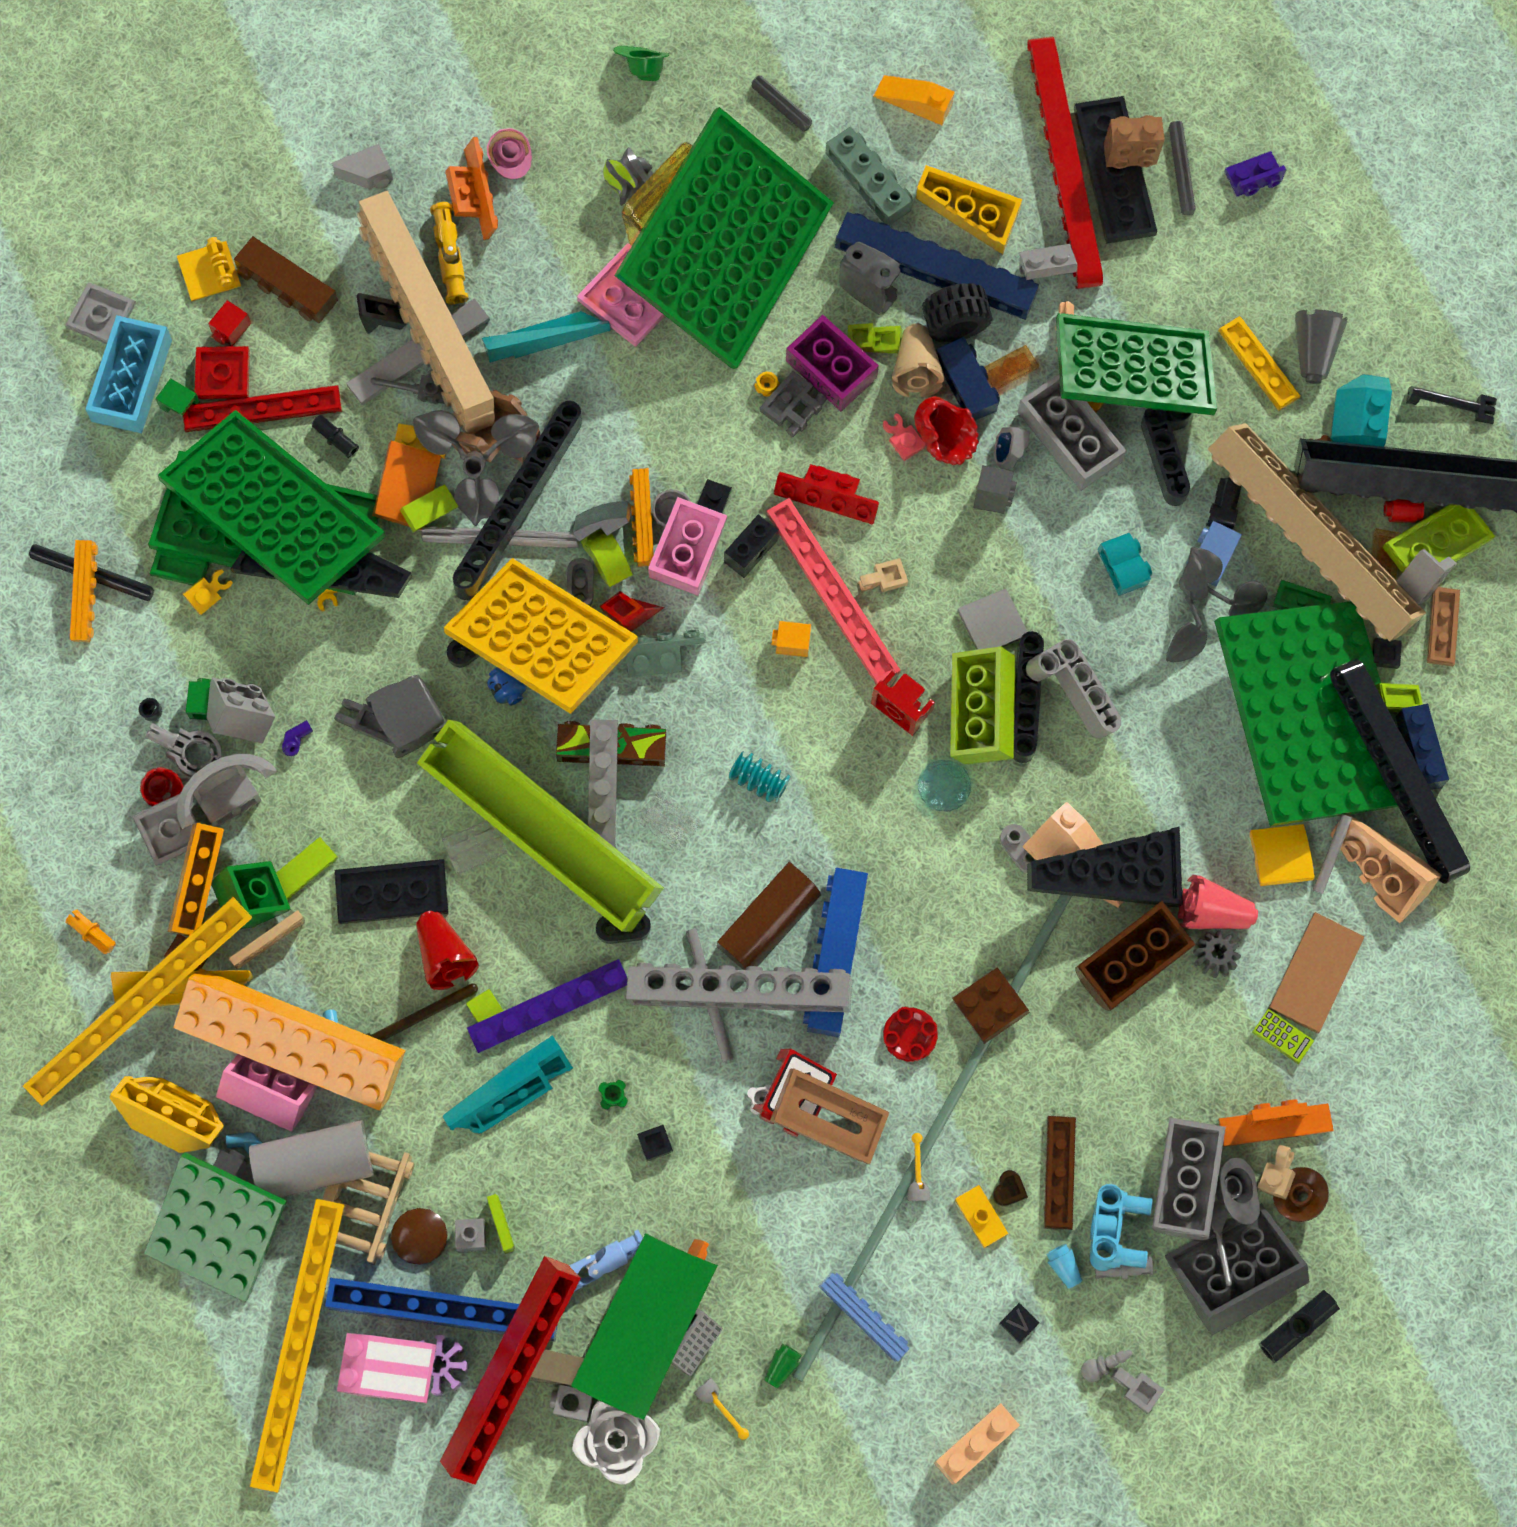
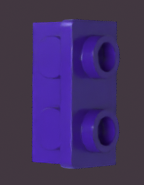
M1272 151L1226 167L1224 172L1236 196L1245 194L1248 197L1257 193L1259 188L1265 186L1273 188L1279 185L1284 178L1286 168L1284 165L1279 167Z

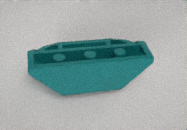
M1362 374L1336 390L1330 437L1332 442L1385 447L1392 397L1389 378Z

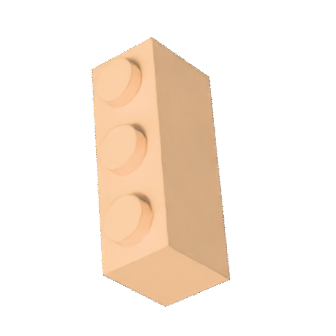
M1000 1403L938 1458L934 1464L950 1483L954 1485L1020 1425Z

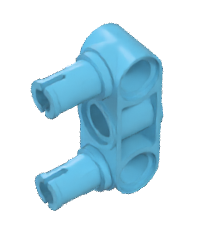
M1106 1184L1099 1189L1090 1233L1091 1247L1089 1258L1091 1265L1095 1269L1107 1271L1111 1268H1119L1120 1265L1146 1268L1148 1251L1122 1248V1245H1119L1122 1229V1215L1128 1212L1150 1216L1152 1198L1127 1195V1192H1123V1190L1113 1184ZM1111 1198L1115 1201V1204H1106L1102 1199ZM1105 1250L1110 1254V1257L1103 1258L1098 1255L1097 1251Z

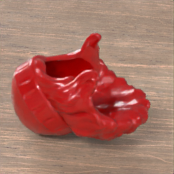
M929 397L920 403L915 412L914 422L922 441L925 442L926 450L936 461L951 465H962L965 460L971 459L979 444L977 439L979 433L976 432L978 427L968 408L956 407L940 397Z

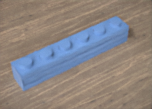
M830 1273L818 1287L889 1357L898 1362L910 1349L907 1346L908 1342L902 1336L898 1337L894 1333L895 1329L890 1324L882 1322V1316L876 1311L872 1312L868 1308L870 1306L869 1303L863 1298L860 1300L856 1296L857 1292L851 1286L847 1287L843 1283L844 1279L838 1273Z

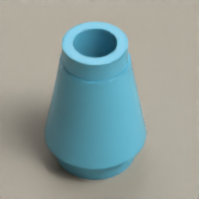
M1066 1244L1046 1254L1049 1259L1047 1263L1068 1289L1083 1281L1080 1277L1073 1250L1069 1249Z

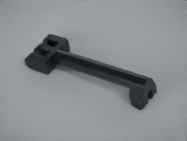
M1414 386L1408 388L1409 396L1407 397L1406 404L1417 405L1420 399L1475 412V421L1494 424V417L1485 415V413L1495 415L1496 408L1492 407L1497 403L1495 397L1481 394L1477 402Z

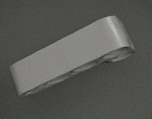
M1071 639L1062 640L1028 661L1026 671L1028 676L1034 681H1042L1055 674L1093 737L1103 738L1120 728L1121 717L1076 642Z

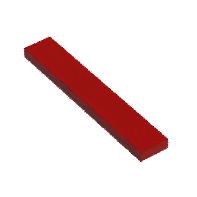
M339 386L190 405L184 413L183 422L186 433L213 429L234 410L238 411L252 424L342 412Z

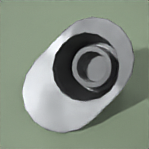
M1240 1158L1229 1159L1224 1163L1221 1172L1218 1174L1215 1196L1224 1204L1227 1212L1234 1220L1244 1225L1252 1224L1258 1219L1260 1213L1255 1174L1245 1160Z

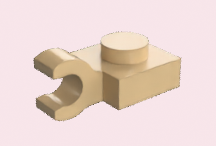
M900 558L876 564L874 567L875 573L860 576L861 581H858L861 592L873 589L879 585L881 591L886 592L907 586L908 584Z
M1279 1145L1276 1152L1275 1165L1267 1162L1257 1187L1259 1191L1279 1198H1287L1295 1177V1172L1289 1169L1295 1153L1291 1152V1148Z

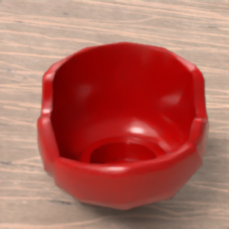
M157 767L146 772L141 779L139 791L144 801L148 805L154 806L165 801L162 797L168 792L170 793L169 798L180 794L184 786L180 777L175 772L164 767Z

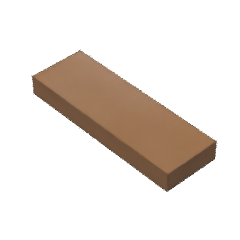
M1438 587L1432 594L1427 663L1446 666L1455 665L1460 590Z

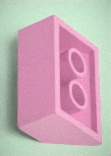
M237 1054L222 1073L216 1097L292 1132L302 1119L318 1086Z

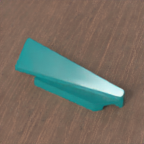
M552 1035L523 1054L443 1115V1118L450 1130H454L457 1127L469 1129L472 1133L482 1134L553 1089L548 1080L570 1071L573 1067Z

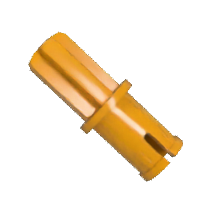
M78 909L72 911V914L75 915L74 917L71 914L68 915L65 923L81 934L83 941H89L103 954L112 952L116 943L99 929L100 925L98 923H92Z

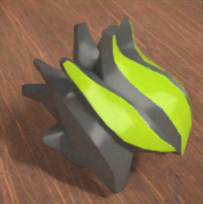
M630 147L625 150L621 160H606L603 168L604 179L619 194L621 206L629 198V207H633L634 204H638L640 193L651 198L649 187H660V183L653 179L656 175L651 171L652 165L647 159L636 157Z

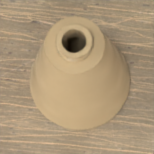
M918 323L906 327L903 331L892 376L893 388L897 393L905 397H909L908 392H921L920 397L934 395L941 390L942 383L944 382V374L932 338L929 336L928 328Z

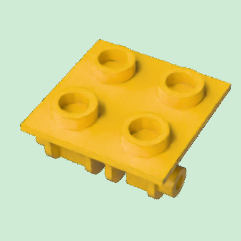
M211 237L207 240L206 247L177 255L191 301L241 286L226 241L221 242L217 237Z

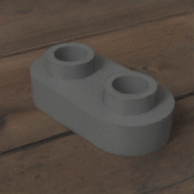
M576 558L567 567L566 592L574 597L583 595L585 597L583 602L591 607L594 593L593 565L587 559ZM578 570H583L586 573L583 577L576 576Z

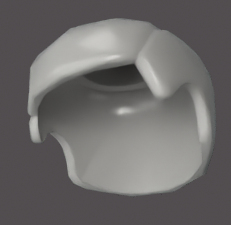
M669 489L657 495L653 501L652 515L659 525L665 528L669 519L667 515L671 514L677 497L690 501L685 493Z

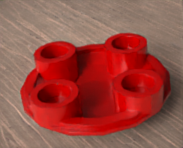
M901 1007L885 1023L883 1030L884 1044L888 1051L899 1060L906 1062L920 1061L929 1056L936 1046L938 1039L937 1024L924 1010L914 1007Z

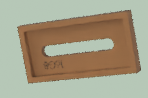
M790 1068L770 1121L855 1160L870 1164L890 1112L795 1068ZM804 1099L850 1121L856 1122L860 1126V1132L854 1134L801 1110L798 1105L799 1101Z

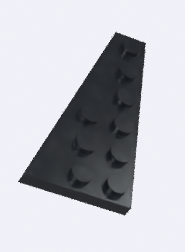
M243 550L231 567L232 573L276 579ZM368 552L329 588L399 598L412 578V573Z
M1180 826L1166 831L1153 832L1145 836L1132 837L1099 845L1086 850H1078L1065 855L1032 861L1027 864V891L1157 905L1163 901L1166 906L1179 907L1183 905Z

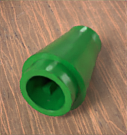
M782 1343L780 1348H776L764 1380L779 1389L780 1385L799 1366V1359L802 1355Z

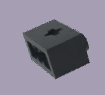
M758 514L725 550L724 563L745 578L778 541L779 530Z

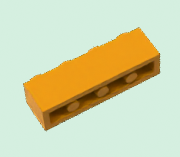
M201 823L192 825L167 932L190 936L202 925L224 829Z

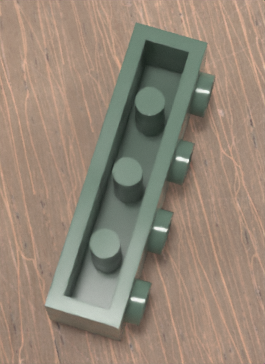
M850 126L826 142L825 154L883 223L890 226L911 212L912 195L906 188H902L898 184L895 174L883 166L880 156L868 148L864 137L859 132L856 133Z

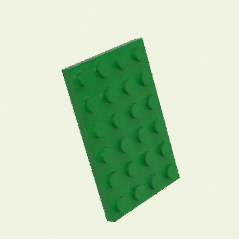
M1063 313L1057 314L1055 321L1062 399L1215 415L1217 401L1209 330Z

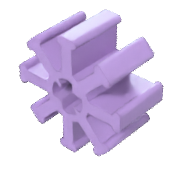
M436 1335L437 1343L433 1363H437L438 1358H443L442 1362L446 1363V1368H441L440 1373H435L436 1369L432 1368L431 1378L434 1377L431 1393L435 1396H442V1378H446L450 1382L451 1388L456 1391L461 1386V1383L458 1380L456 1381L450 1372L451 1370H461L467 1373L469 1364L466 1361H463V1363L451 1362L460 1352L463 1353L464 1349L458 1342H455L454 1346L444 1354V1344L447 1338L444 1335Z

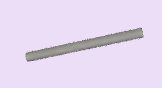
M697 929L686 931L695 965L707 966ZM711 981L707 983L706 991H714ZM707 1008L722 1063L732 1061L733 1057L719 1008Z

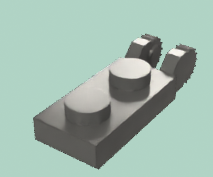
M346 698L343 699L342 706L357 712L358 715L356 719H352L344 714L336 713L334 719L337 722L351 727L354 731L395 747L381 729L371 706L368 707L364 703L362 705Z

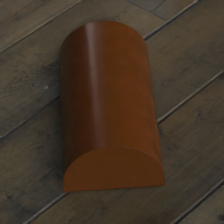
M1161 901L1076 966L1075 971L1080 982L1103 1009L1111 1011L1196 944L1163 901Z

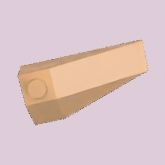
M1066 802L1047 819L1023 845V848L1035 860L1073 853L1082 849L1094 848L1103 845V843L1089 823ZM1105 900L1117 908L1123 903V901Z
M1352 817L1340 850L1349 862L1356 861L1363 872L1359 878L1363 884L1370 882L1378 894L1374 897L1378 906L1401 923L1429 895L1442 875L1418 856ZM1338 823L1330 834L1332 838L1335 834Z

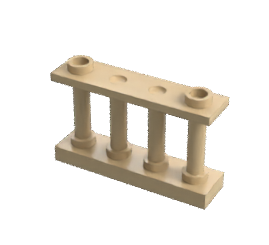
M369 1152L372 1165L397 1172L392 1189L358 1179L326 1187L322 1200L344 1204L339 1199L342 1188L347 1189L350 1187L388 1199L383 1215L347 1204L344 1206V1216L378 1226L373 1243L338 1232L336 1241L337 1244L368 1253L367 1262L374 1266L376 1260H382L387 1244H384L383 1240L404 1179H410L415 1163L411 1162L412 1157L404 1152L401 1161Z

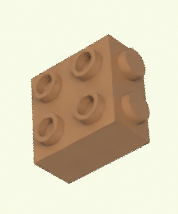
M1146 115L1141 118L1122 116L1111 119L1104 142L1106 167L1121 169L1127 166L1139 165L1140 167H1150L1157 165L1165 140L1162 117Z

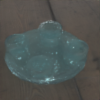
M938 760L930 763L922 770L918 779V791L928 808L950 812L960 808L967 802L971 793V780L968 772L960 764L951 760Z

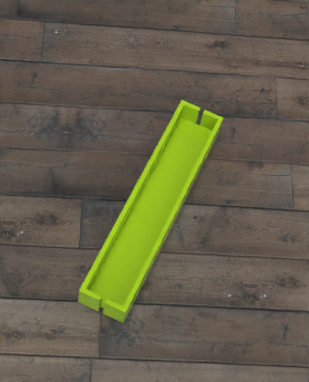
M448 719L434 738L437 742L447 744V746L430 744L417 764L622 932H632L646 913L642 908H650L664 887L461 722Z

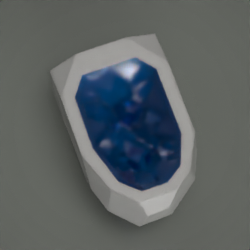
M1005 427L1000 430L996 436L994 447V460L1000 469L1009 470L1015 467L1018 459L1023 457L1024 450L1028 448L1030 432L1016 427Z

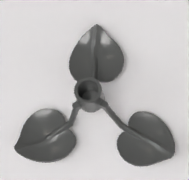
M435 410L418 415L413 419L415 433L428 451L437 455H444L450 451L453 444L458 450L460 458L464 460L463 471L474 479L467 478L462 480L455 489L454 498L459 506L458 508L469 518L474 526H478L482 519L488 518L491 515L499 499V490L496 483L488 478L480 480L479 475L484 470L486 459L499 446L503 454L510 458H521L527 455L534 446L539 428L538 423L530 417L519 414L503 416L494 423L491 429V434L497 442L484 454L477 451L465 454L459 442L455 440L460 433V425L453 414L443 410Z
M1191 547L1188 562L1179 580V587L1187 594L1185 600L1189 603L1196 625L1186 623L1176 632L1168 648L1166 661L1181 662L1191 659L1201 653L1207 643V633L1200 630L1202 623L1193 600L1201 601L1210 593L1227 604L1232 605L1229 610V616L1258 613L1268 598L1265 587L1260 582L1248 581L1235 591L1234 599L1225 597L1208 586V583L1216 581L1221 575L1223 564L1220 558L1208 550Z

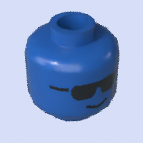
M498 667L489 673L490 677L487 685L497 703H508L512 706L523 699L522 694L527 689L526 685Z

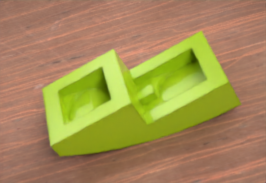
M873 323L848 325L847 337L864 352L898 354L903 330L901 325L875 327Z

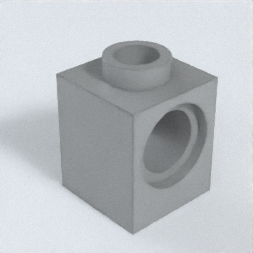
M484 1219L455 1220L456 1250L458 1252L487 1251L486 1222Z
M559 1385L558 1391L553 1390L549 1407L554 1408L553 1414L555 1416L588 1423L593 1397L573 1387ZM569 1395H574L579 1399V1405L574 1411H567L563 1408V1401Z

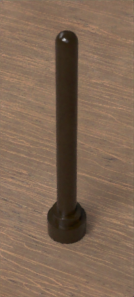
M471 983L373 1034L367 1033L366 1035L384 1041L476 994L478 986Z

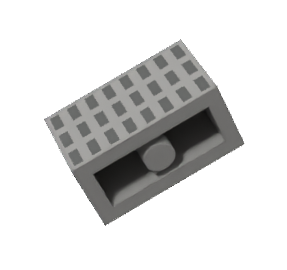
M697 1309L671 1365L691 1377L723 1328L706 1313Z

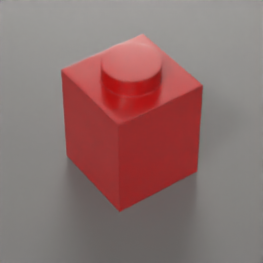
M227 300L209 321L208 325L212 333L211 336L221 345H224L226 342L233 346L251 325L248 313Z

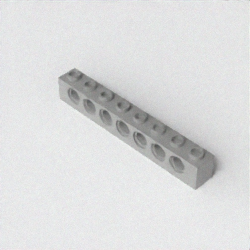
M637 963V967L629 966L626 999L630 1005L851 1013L852 978L850 973H846L842 969H830L829 973H821L814 968H803L801 972H790V969L786 967H775L774 971H763V968L757 966H748L746 970H735V967L728 965L719 966V969H708V966L699 964L692 965L691 968H681L678 964H664V967H653V964ZM663 979L664 983L661 988L651 989V984L654 980ZM691 980V985L687 990L678 989L681 981ZM712 980L719 982L717 989L714 991L705 990L708 982ZM739 981L746 982V987L743 991H733L735 983ZM771 982L774 984L771 992H760L761 986L764 983ZM793 983L802 985L801 990L796 994L788 993V988ZM821 984L830 986L829 991L824 995L815 993L816 988Z

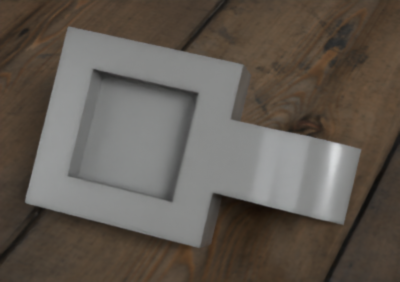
M1119 1367L1111 1376L1112 1379L1128 1389L1123 1397L1146 1414L1151 1411L1165 1390L1142 1372L1134 1378L1127 1371Z

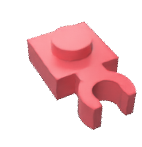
M896 413L894 414V419L897 421V425L890 426L885 420L883 421V428L886 432L894 435L889 439V442L905 461L926 448V445L912 425L907 428L903 427V419Z

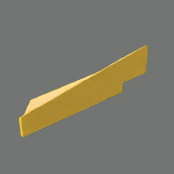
M249 970L209 971L241 985H245L253 979V974ZM149 971L111 972L114 1002L122 997ZM192 971L155 1006L180 1005L188 978L196 971Z

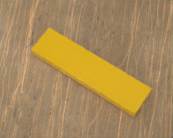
M1241 316L1219 328L1218 332L1278 411L1300 398L1301 395Z

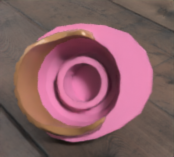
M513 128L500 129L491 136L487 145V156L496 171L509 179H518L524 176L530 169L532 161L531 147L526 136Z

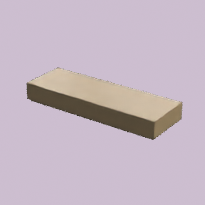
M297 910L235 953L229 960L236 969L241 968L304 924L303 916Z

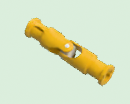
M439 202L430 207V212L434 215L435 226L433 230L435 241L439 248L438 258L442 281L446 285L447 290L445 299L446 303L450 305L464 303L468 301L469 297L468 293L465 292L463 284L465 275L459 247H456L458 235L456 224L452 221L451 213L453 206L448 202ZM457 259V262H458V263H456V264H448V263H452V261H454V260Z

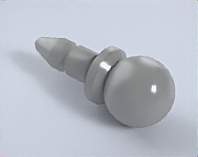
M1119 1351L1116 1355L1113 1354L1105 1358V1360L1101 1355L1098 1356L1097 1360L1089 1359L1081 1367L1082 1376L1089 1382H1097L1103 1377V1374H1110L1109 1368L1125 1362L1132 1355V1351Z

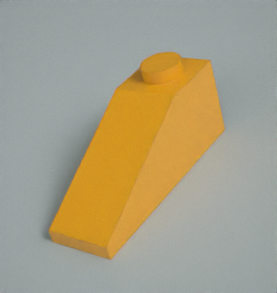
M884 75L873 97L942 126L953 105L955 92L929 81Z

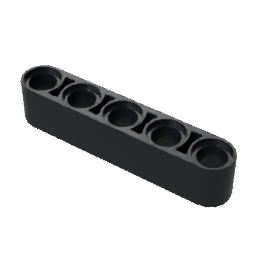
M1034 631L1023 634L1017 649L1014 691V760L1019 763H1027L1033 758L1038 741L1041 681H1034L1022 671V669L1026 668L1029 660L1044 651V640L1039 633ZM1033 643L1037 650H1027L1024 644ZM1028 693L1032 695L1034 700L1026 702L1020 695ZM1028 719L1032 726L1023 727L1020 725L1019 720ZM1025 744L1029 747L1030 752L1021 753L1017 746Z

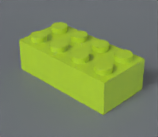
M1001 646L952 653L950 757L963 764L1014 759L1015 655Z

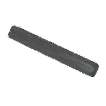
M1173 121L1170 123L1169 133L1181 213L1183 215H1192L1195 213L1196 207L1184 126L1181 121Z

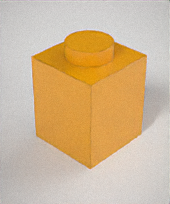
M779 621L778 630L773 629L771 645L776 646V654L808 657L811 624Z

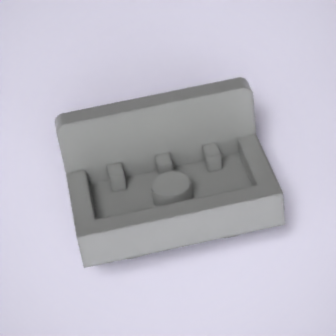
M1070 244L1019 252L1020 274H1025L1026 280L1077 272V262Z

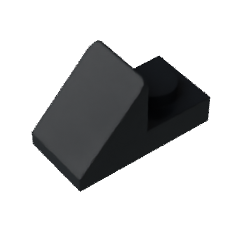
M362 293L356 295L359 317L367 334H370L379 325L399 330L407 325L401 317L399 302L394 303L390 299Z

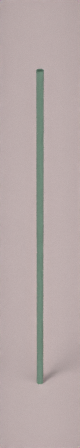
M1060 895L1010 984L1017 994L1072 896ZM981 1039L979 1040L920 1146L921 1167L992 1039L985 1044ZM915 1157L845 1280L844 1284L847 1287L855 1288L905 1198L909 1186L915 1180ZM834 1302L802 1357L799 1366L792 1375V1377L801 1382L842 1311Z

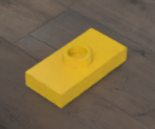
M980 1185L955 1198V1202L983 1248L1008 1235L1006 1228Z

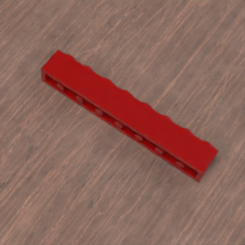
M547 1256L543 1257L440 1460V1463L452 1478L476 1485L581 1279L568 1264Z

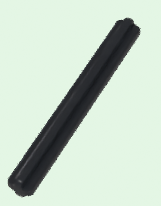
M37 544L31 546L29 550L31 559L73 574V557ZM97 567L94 577L96 578V583L145 601L152 599L154 594L152 586Z

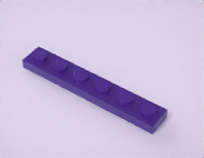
M617 959L467 1027V1030L477 1052L480 1053L627 986L628 978L620 960Z

